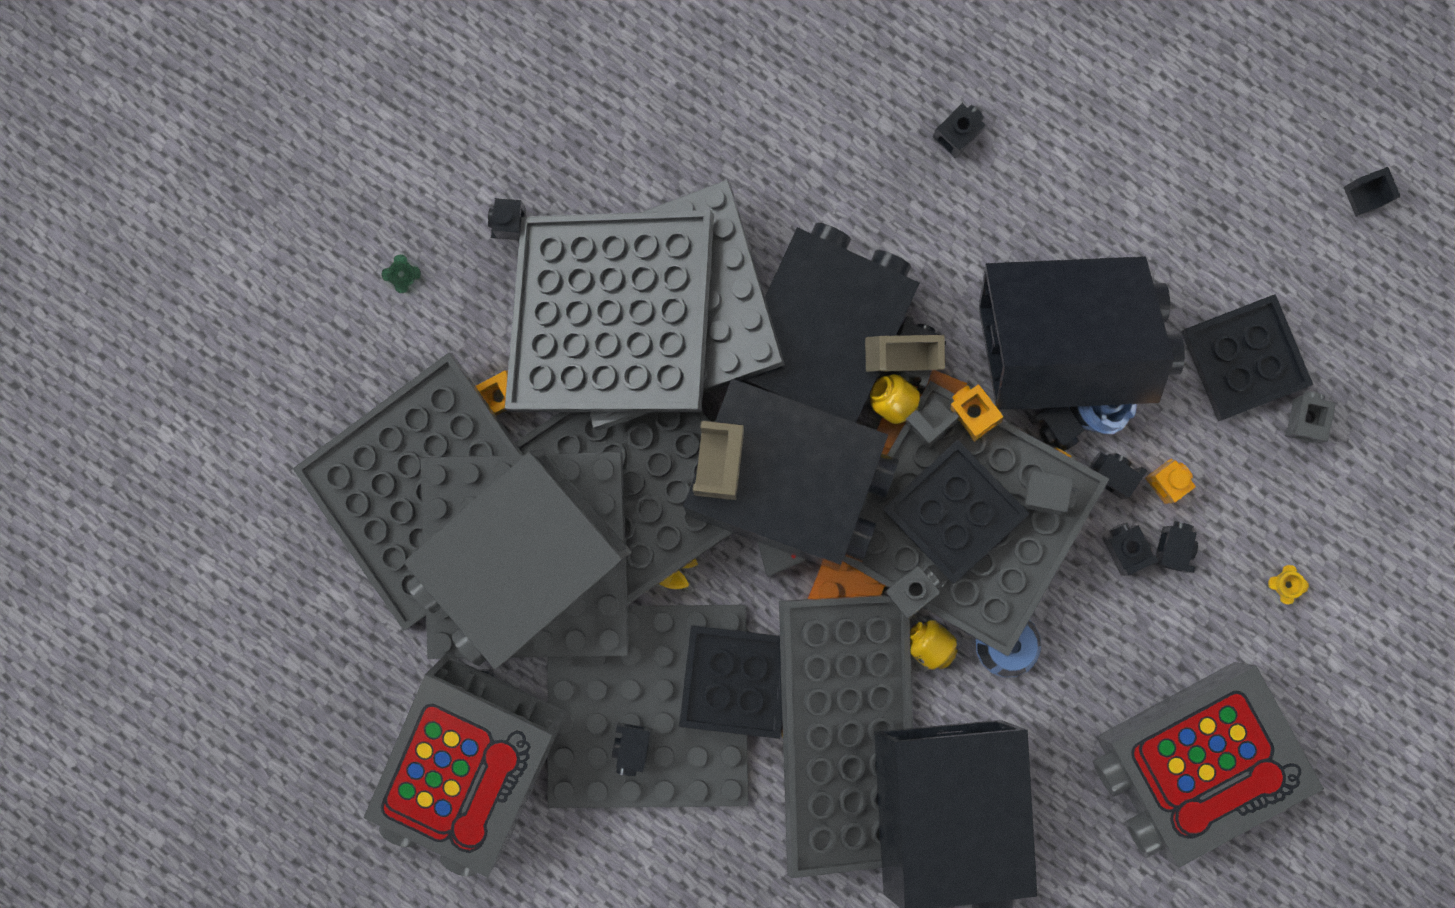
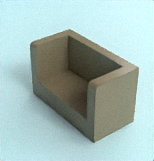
M944 335L875 336L865 338L866 372L945 369Z
M701 421L700 429L702 434L693 493L696 496L736 500L744 427L743 425Z

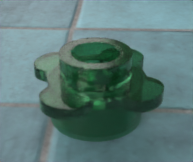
M400 254L394 257V262L389 268L382 270L381 276L384 281H390L398 293L403 294L409 290V286L415 280L420 278L421 271L418 267L410 265L407 262V257ZM400 271L404 272V275L402 277H399L398 275Z

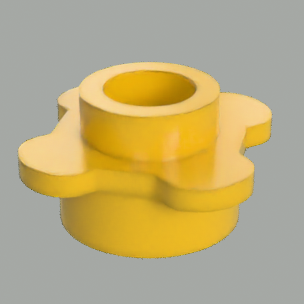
M1285 565L1279 575L1276 577L1272 576L1268 580L1269 588L1275 590L1280 595V601L1283 604L1288 605L1294 602V598L1307 592L1309 588L1308 582L1301 574L1297 573V569L1293 565ZM1288 581L1291 583L1290 588L1286 587V582Z

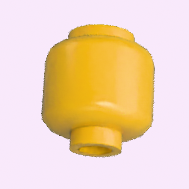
M896 374L887 375L879 378L873 384L870 391V405L876 413L887 421L894 424L903 423L915 410L918 411L920 393L915 386L903 377Z
M929 620L925 623L918 622L911 628V655L925 668L930 670L944 669L953 662L958 652L956 649L957 639L936 620Z

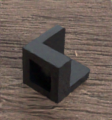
M1389 167L1362 176L1343 187L1356 217L1383 207L1400 198V193Z

